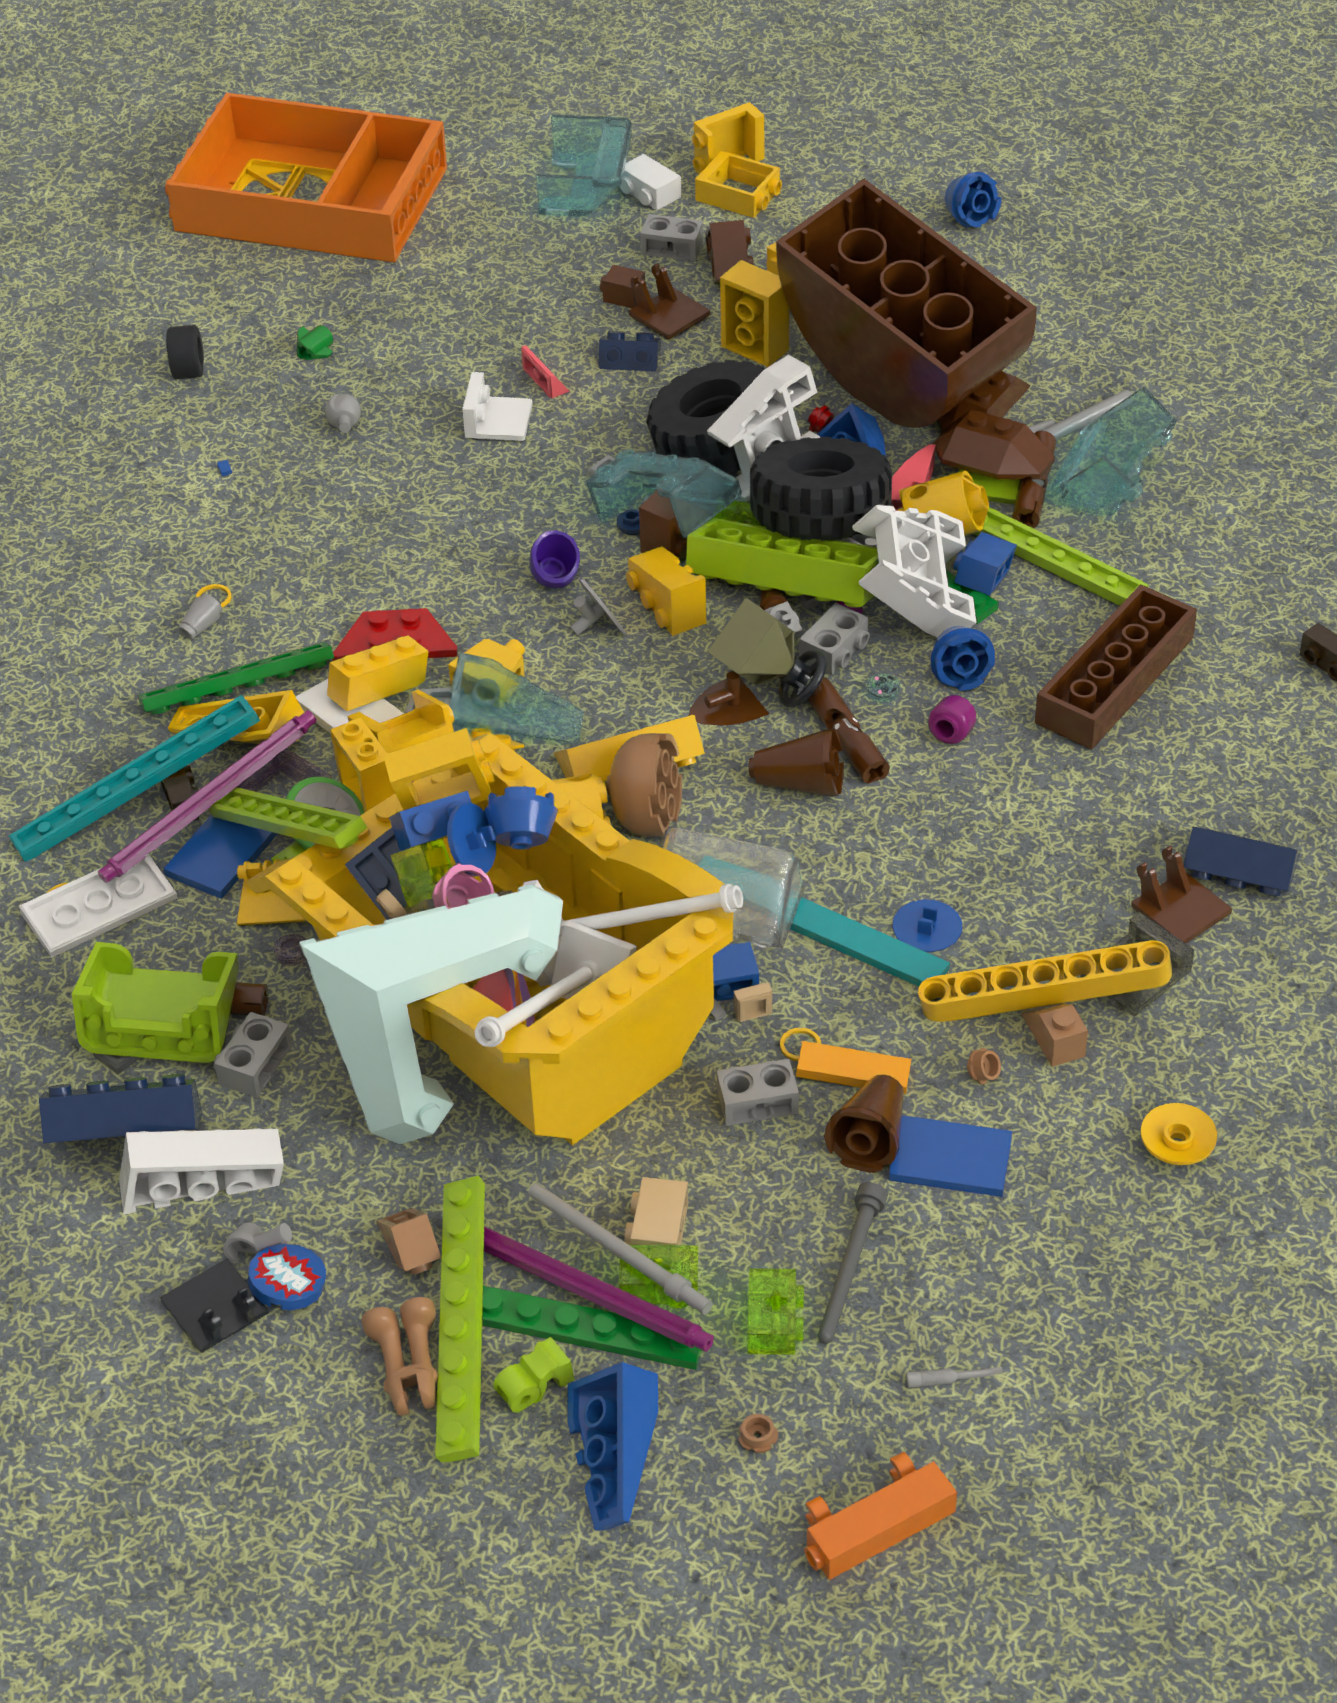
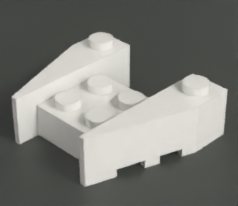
M787 355L764 369L707 430L708 435L728 447L734 445L742 474L724 484V487L745 502L750 501V467L759 453L765 452L772 445L776 446L788 440L794 441L808 437L820 438V436L811 431L801 436L793 411V407L817 393L810 366Z
M876 505L853 525V530L876 539L879 564L859 580L860 586L924 632L938 637L944 630L950 627L965 626L971 628L977 623L973 597L948 587L945 563L966 547L963 522L935 510H929L927 513H919L918 509L908 508L906 511H895L894 506Z

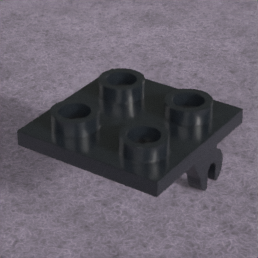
M228 1259L223 1260L160 1297L163 1305L200 1353L269 1314L268 1308L252 1295L248 1283Z

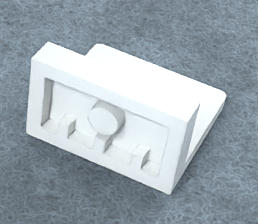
M472 372L462 409L465 438L524 441L533 406L532 399L490 397V387L485 385L484 373Z

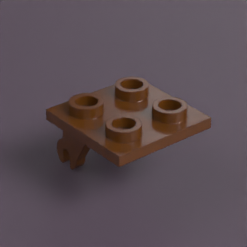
M656 263L651 268L658 290V296L651 299L644 279L638 280V275L630 280L635 292L637 306L629 310V316L668 340L710 315L708 308L672 287L666 268L664 266L660 268L659 263Z
M1170 845L1162 850V857L1166 862L1167 880L1160 886L1154 868L1147 871L1146 862L1137 866V874L1141 880L1142 895L1131 902V907L1182 947L1231 914L1232 907L1186 873L1180 852L1178 851L1172 855L1173 847Z

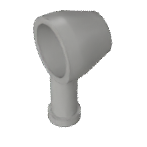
M243 1223L228 1236L223 1251L228 1260L239 1263L238 1251L255 1253L256 1255L264 1248L291 1241L292 1231L286 1223L279 1224L276 1228L262 1232L261 1228L254 1223Z

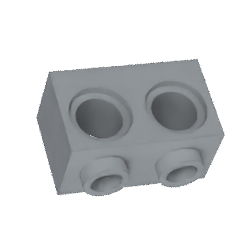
M648 214L640 233L641 254L696 261L704 242L703 221Z
M835 603L799 639V656L813 649L822 651L827 659L825 673L833 675L839 667L845 668L849 664L852 654L857 649L862 650L867 645L870 637L868 617ZM813 659L806 664L811 666L817 660Z
M250 1012L243 1023L236 1026L232 1039L225 1049L216 1055L214 1070H216L218 1084L258 1098L292 1047L289 1024Z
M789 1059L730 1067L716 1071L717 1095L726 1126L799 1114V1091Z

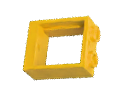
M720 151L695 178V201L755 218L761 210L764 211L767 208L769 201L774 196L779 195L782 188L780 168ZM727 179H731L757 188L753 193L723 184Z
M359 717L331 729L339 781L352 790L363 805L364 813L395 794L389 781L384 755L388 753L364 720Z
M467 728L384 755L390 784L403 810L467 790L471 802L475 804L488 799V795L491 793L489 783L495 782L489 762L482 763V761H485V755L479 739L472 741ZM467 763L471 772L417 790L412 781Z

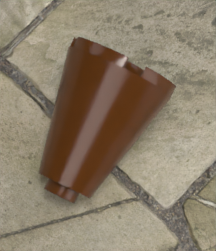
M826 729L755 751L754 758H750L748 763L750 778H755L758 785L830 797L839 796L838 794L842 792L844 779V762L839 761L838 752L842 751L840 736L836 729Z
M884 1074L872 1077L829 1119L824 1133L826 1147L831 1154L834 1151L842 1159L840 1163L845 1167L867 1173H876L895 1160L899 1150L904 1090L899 1081Z

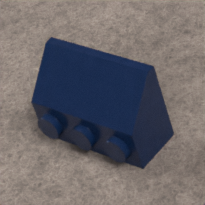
M1193 826L1185 856L1184 868L1191 869L1190 876L1211 881L1212 874L1226 877L1224 884L1244 889L1247 882L1261 885L1259 892L1280 897L1281 890L1290 891L1301 850Z

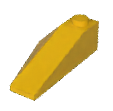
M286 690L244 697L257 713L260 721L234 736L230 741L260 744L293 717H299L303 714L304 711L293 691ZM234 699L178 707L168 726V730L177 734Z

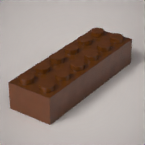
M1140 584L1037 693L1035 723L1092 750L1194 638L1197 609Z

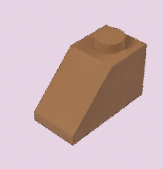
M1053 1004L1022 1012L1021 1015L1051 1067L1085 1057L1088 1030L1073 1004Z
M411 1207L376 1220L399 1269L403 1271L410 1270L411 1274L421 1273L433 1267L432 1261L441 1258L426 1213Z

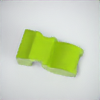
M549 1337L542 1342H537L530 1354L522 1355L518 1364H512L503 1369L495 1378L493 1388L505 1400L512 1412L519 1413L530 1405L542 1400L547 1382L552 1378L559 1387H564L575 1380L571 1360L556 1342Z

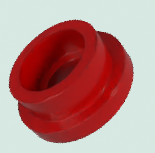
M828 406L816 407L811 412L807 420L810 424L809 431L819 433L833 420L834 414L830 412Z

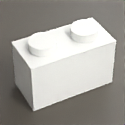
M642 154L619 167V186L625 194H631L639 199L643 205L659 210L681 198V176L647 155Z

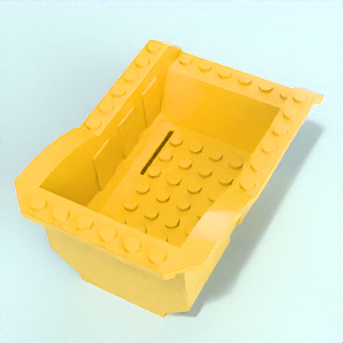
M492 733L472 738V741L479 739L485 755V761H482V763L488 761L491 766L495 782L489 783L491 792L496 794V797L505 795V788L535 787L536 795L545 797V794L551 792L554 795V806L558 809L546 843L525 850H517L496 843L494 863L486 874L493 885L494 893H497L498 896L518 892V887H522L524 882L538 880L545 891L563 900L561 917L566 921L719 893L721 886L725 885L703 868L676 853L655 844L636 839L628 840ZM467 763L415 780L412 783L417 790L471 772ZM393 794L360 815L367 829L358 835V840L350 847L337 849L316 843L296 857L276 862L247 880L248 887L256 894L261 892L267 893L272 890L313 926L320 941L337 937V932L370 925L371 927L383 924L386 918L345 864L392 827L389 817L403 811L396 794ZM488 799L475 803V805H478L484 811L488 806ZM447 838L410 849L419 901L406 911L408 915L434 908L432 893L435 885L450 868L456 865ZM472 876L477 881H482L479 876ZM723 908L597 930L636 945V952L569 999L560 998L534 1014L535 1022L529 1027L519 1023L506 1031L504 1040L495 1047L481 1045L475 1038V1029L478 1022L488 1016L499 1018L507 1013V1011L478 991L462 983L448 990L407 1004L411 1027L425 1040L433 1041L449 1055V1060L532 1133L540 1136L564 1138L573 1146L683 1066L682 1059L714 1007L713 955L733 941L734 912L726 913ZM524 976L531 998L551 986H539L537 981ZM481 978L475 979L471 982L473 987Z

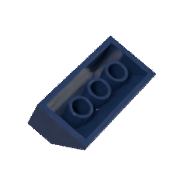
M185 1074L166 1075L162 1077V1082L147 1083L146 1077L130 1078L124 1080V1085L109 1086V1081H95L87 1083V1089L72 1090L70 1084L54 1085L48 1087L49 1092H44L39 1098L43 1143L126 1136L128 1132L196 1130L202 1119V1108L195 1079L185 1080Z

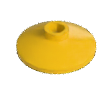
M1168 1103L1154 1108L1145 1116L1141 1125V1140L1145 1148L1157 1159L1174 1165H1190L1206 1159L1213 1152L1217 1142V1129L1212 1119L1202 1110L1188 1104ZM1174 1138H1179V1139H1182L1183 1141H1175V1140H1173V1139H1174Z

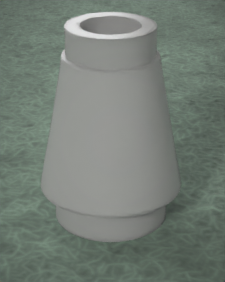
M208 594L195 597L180 626L177 628L179 634L193 640L220 619L222 606L215 598Z

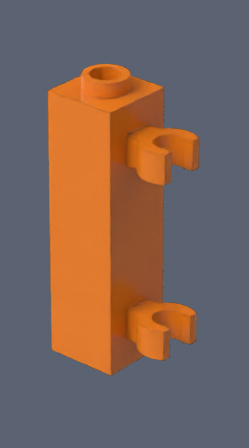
M903 1451L890 1458L894 1468L889 1470V1474L894 1483L833 1515L821 1496L807 1502L806 1507L810 1513L806 1514L805 1518L811 1527L807 1528V1547L804 1548V1552L810 1566L815 1571L822 1569L830 1580L955 1513L957 1491L934 1461L916 1470L910 1457Z

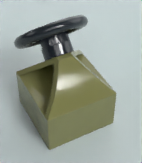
M748 598L744 599L707 651L755 685L780 678L782 681L779 687V699L786 707H796L805 702L820 685L827 667L825 654L817 649L809 650L796 658L794 656V631ZM813 659L817 660L811 666L806 665L807 662ZM790 686L794 688L791 697L788 695Z

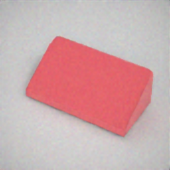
M526 345L522 346L523 370L550 398L569 392Z

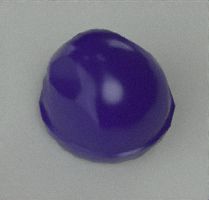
M550 530L541 534L530 550L529 566L535 580L547 588L554 589L565 587L574 580L580 564L579 548L574 539L567 533L558 530Z

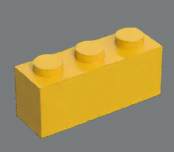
M408 635L332 661L329 664L327 696L345 711H350L417 687L425 682L428 650Z

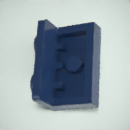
M608 331L607 336H602L599 339L598 367L599 369L656 371L661 338H654V333L648 332L636 333V337H625V332Z

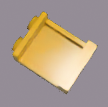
M748 102L695 121L694 134L692 135L694 145L692 163L695 171L698 174L701 173L720 151L741 157L747 155L755 161L764 160V114L752 103Z
M419 689L412 692L415 704L413 711L379 723L360 712L347 716L348 722L361 717L387 753L454 732L452 723H454L455 719L453 711L448 704Z

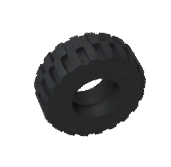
M725 360V362L720 363L712 362L706 364V366L688 370L684 375L672 379L671 383L667 386H663L658 391L657 397L651 401L646 418L648 430L661 463L675 474L682 477L686 475L691 479L706 477L714 479L722 475L738 473L741 468L734 445L731 447L724 445L708 435L707 430L765 368L758 364L755 366L749 361L736 362L735 360Z
M808 437L794 441L788 440L776 446L772 445L765 452L759 453L750 467L751 512L761 526L765 525L767 530L773 533L778 532L785 537H797L802 540L821 539V541L837 538H851L857 534L862 535V533L853 530V525L876 505H892L891 465L886 456L882 455L875 447L871 448L862 442L831 437Z

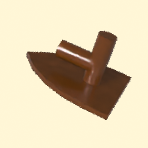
M730 671L727 673L725 680L709 687L697 698L688 716L695 715L696 722L700 724L725 726L749 722L770 713L742 681L740 675L735 671Z

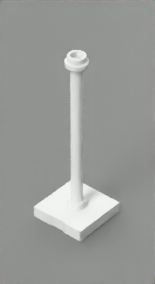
M538 880L524 882L523 885L533 884L543 889ZM725 884L721 886L719 893L566 921L561 917L557 951L537 979V983L539 986L551 985L563 927L569 921L594 930L717 908H723L726 913H732L743 906L742 891L737 885Z
M569 921L563 927L551 986L499 1018L488 1016L480 1020L475 1029L476 1040L483 1046H497L504 1040L506 1031L558 999H569L635 953L637 946Z

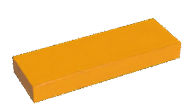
M802 1041L796 1077L862 1088L872 1077L884 1074L899 1081L903 1087L904 1094H906L912 1059Z

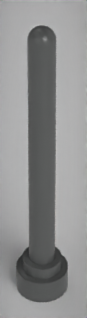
M864 1182L858 1187L854 1199L858 1215L818 1332V1339L821 1343L828 1344L834 1338L872 1218L877 1216L879 1212H882L885 1207L888 1193L879 1184Z

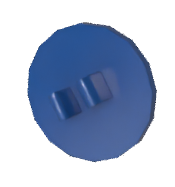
M470 802L457 805L451 812L447 824V839L451 854L456 864L473 865L487 873L493 866L496 856V842L494 841L496 836L492 825L488 824L484 811L478 805ZM465 872L466 874H469L471 876H478L477 874L471 872Z
M922 899L909 902L901 907L893 917L892 929L898 940L925 952H936L945 950L957 942L962 934L963 922L958 912L950 905L937 900Z

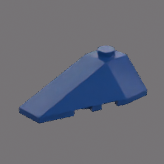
M853 403L817 434L820 437L844 438L854 442H862L871 448L875 447L882 455L886 456L884 437L876 418Z
M624 1362L568 1383L567 1422L570 1434L580 1432L584 1445V1450L580 1449L576 1453V1458L579 1466L587 1464L590 1469L591 1477L587 1481L584 1490L595 1531H606L630 1521L658 1415V1374Z

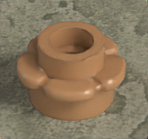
M985 1048L976 1049L970 1054L967 1070L973 1080H978L979 1084L984 1085L988 1080H994L999 1076L1001 1062L999 1056L994 1051Z
M752 1414L739 1427L741 1435L738 1440L740 1445L746 1450L753 1449L756 1453H764L769 1451L771 1445L775 1444L778 1440V1430L774 1427L773 1421L766 1415ZM756 1433H760L762 1436L760 1438H756L754 1435Z

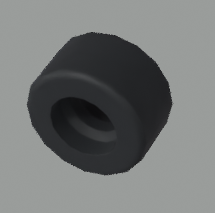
M196 325L169 327L166 333V347L173 378L183 379L203 376L204 350L199 328Z

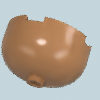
M669 733L640 734L627 740L617 751L612 762L610 775L607 777L606 790L607 794L610 795L612 808L617 819L627 830L639 836L670 837L671 829H668L670 821L677 822L682 803V774H678L677 763L673 757L679 755V749L674 737Z

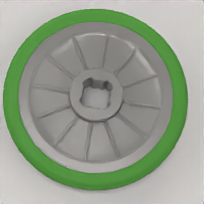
M310 777L295 784L286 797L289 800L360 816L364 813L363 805L355 793L341 782L331 778ZM294 838L305 850L316 844Z

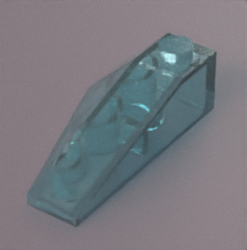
M459 653L448 698V705L452 709L455 719L452 725L468 728H488L495 732L579 743L584 716L582 709L552 692L545 691L531 683L529 679L515 674L493 659Z

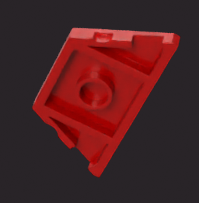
M427 608L376 610L362 612L334 650V658L332 659L335 661L347 655H352L408 635L428 650V658L458 657L456 644Z

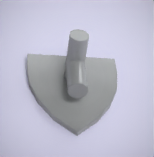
M582 577L578 579L581 586L596 605L592 607L584 596L577 597L574 600V605L582 617L570 626L571 629L579 636L605 614L624 636H628Z

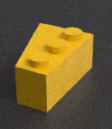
M661 546L628 558L629 572L626 573V580L632 591L637 589L640 593L643 606L646 609L651 608L653 610L659 627H666L669 633L674 636L706 624V578L702 575L694 576L691 574L693 569L689 565L680 566L679 558Z

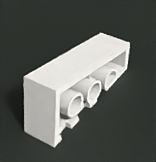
M278 1129L141 1131L126 1133L119 1177L123 1215L136 1212V1206L154 1203L155 1209L171 1206L170 1200L190 1196L194 1201L210 1199L218 1191L225 1189L226 1193L231 1195L279 1186L284 1162Z

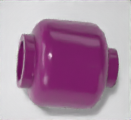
M950 695L944 697L933 708L928 718V727L937 740L943 743L956 744L965 739L974 728L977 720L976 711L967 699L957 695Z

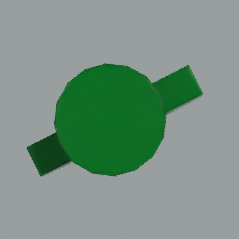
M318 325L311 331H308L304 326L300 327L297 331V357L304 360L328 358L332 355L333 351L328 347L332 345L334 339L329 329L323 325Z

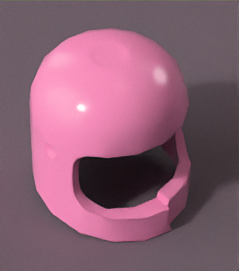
M456 864L435 885L432 893L433 907L437 908L446 905L450 909L466 905L469 899L493 894V885L488 875L482 869L473 865ZM463 872H471L477 874L482 881L479 882L471 875Z

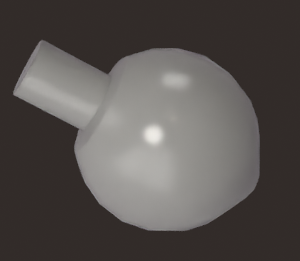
M336 394L326 403L325 416L330 425L339 429L342 433H347L351 427L359 422L361 406L358 400L350 394Z

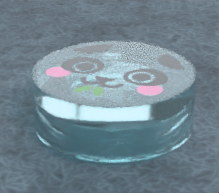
M885 673L876 674L867 682V695L875 702L889 703L896 700L900 694V682L893 675Z

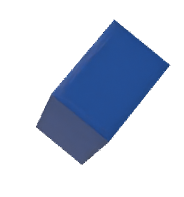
M228 460L217 462L222 476L232 474Z

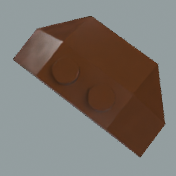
M1001 371L939 418L938 423L941 431L971 409L1003 418L1030 388V385L1016 376Z
M973 409L948 425L932 443L935 445V452L943 464L994 479H1022L1026 477L1041 479L1055 462V456L1026 424Z

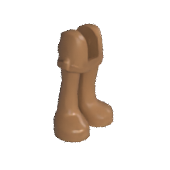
M425 1297L411 1298L405 1301L400 1308L401 1320L407 1335L412 1365L407 1367L404 1365L401 1330L396 1313L390 1308L377 1307L368 1310L361 1318L363 1331L366 1336L377 1342L381 1347L386 1369L384 1391L390 1395L392 1404L399 1416L410 1413L406 1387L418 1385V1391L424 1408L430 1409L435 1407L438 1373L432 1367L428 1333L435 1321L436 1309L433 1301Z

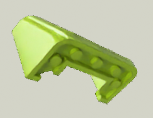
M95 942L71 994L79 1044L85 1050L96 1054L201 1063L215 1061L216 1055L221 1053L224 1046L239 970L238 953H210L202 963V973L134 968L131 953L125 947L115 943Z

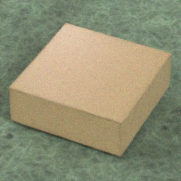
M768 982L734 991V1013L738 1021L743 1022L772 1013V989Z

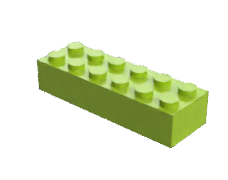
M718 518L711 519L687 535L686 565H689L697 576L702 575L706 579H726L727 583L733 585L753 584L760 590H771L774 588L784 590L785 594L791 596L805 594L814 596L816 600L823 602L837 600L844 602L849 607H861L875 597L859 585V580L879 564L877 547L833 539L821 541V539L802 540L797 537L790 538L782 536L778 532L773 533L767 530L766 527Z

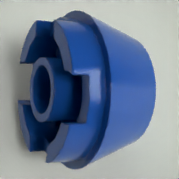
M972 172L955 178L949 184L945 193L947 210L959 224L966 228L972 226L982 227V224L986 223L989 219L993 220L999 212L1002 199L998 197L995 186L997 182L983 172Z
M965 626L950 627L944 630L935 641L930 660L931 669L935 677L946 686L957 687L960 691L974 689L984 683L983 679L988 675L992 666L994 667V646L988 636L979 630Z
M518 786L505 788V795L498 797L491 792L488 795V806L484 809L488 824L492 825L496 840H494L496 843L517 850H525L547 842L558 809L554 806V795L551 792L545 794L544 797L536 795L535 787Z

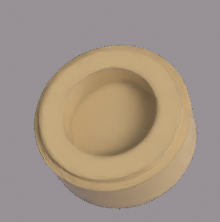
M387 889L376 896L375 900L390 919L408 915Z

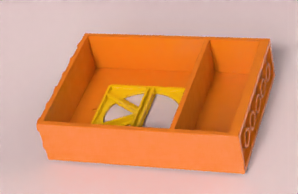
M226 92L220 103H217L211 117L206 120V124L201 132L197 134L192 146L187 149L182 161L177 164L171 178L166 181L165 193L169 197V217L173 221L174 231L395 263L447 170L443 121ZM291 172L283 186L267 177V175L274 173ZM305 174L318 177L327 183L317 202L292 198ZM252 181H258L274 192L259 194L245 192L243 189Z

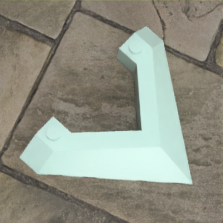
M530 884L518 887V892L503 896L493 893L469 899L466 905L450 909L445 905L385 920L383 924L371 927L370 925L337 932V937L318 942L313 938L299 942L309 964L310 973L318 995L326 1010L325 1013L341 1057L349 1072L350 1081L357 1100L363 1110L367 1127L372 1134L397 1144H404L432 1135L454 1104L437 1080L421 1074L407 1004L506 968L537 981L558 948L563 900L560 897Z

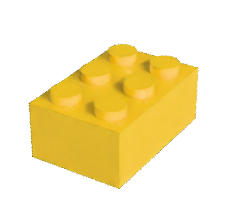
M740 260L720 277L721 347L769 367L789 350V306L778 275Z

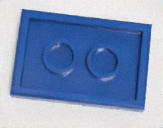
M210 815L163 868L164 875L222 899L239 880L237 875L238 866L243 865L245 861L253 863L278 833L215 818Z
M902 1115L899 1150L895 1160L891 1163L889 1181L1003 1197L1013 1131Z

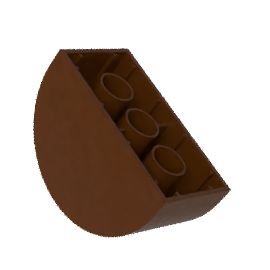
M866 179L859 181L776 241L777 267L782 290L794 320L807 343L828 372L850 395L894 424L910 428L929 426L1021 357L1028 350L1032 342L1036 325V306Z

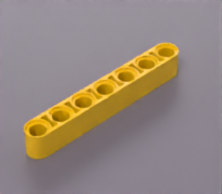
M1144 941L933 976L921 982L918 988V995L924 1015L932 1021L944 1022L1164 986L1172 977L1170 952L1168 947L1160 941ZM1153 962H1158V963H1160V964L1155 965V966H1150V965H1149L1150 963H1153ZM1117 968H1122V969H1123V970H1121V971H1119V972H1114V971H1112V970L1117 969ZM1081 974H1086V975H1087V976L1082 977V978H1077V977H1076V976L1081 975ZM1050 980L1046 984H1040L1041 981ZM1014 986L1012 989L1004 990L1005 987ZM978 992L976 995L968 996L969 993ZM942 998L939 1001L931 1002L933 999Z

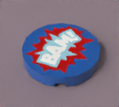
M283 1243L269 1246L254 1256L249 1265L247 1283L252 1295L261 1303L270 1307L271 1303L281 1305L282 1310H295L305 1308L319 1299L325 1287L326 1268L322 1259L313 1251L300 1245Z

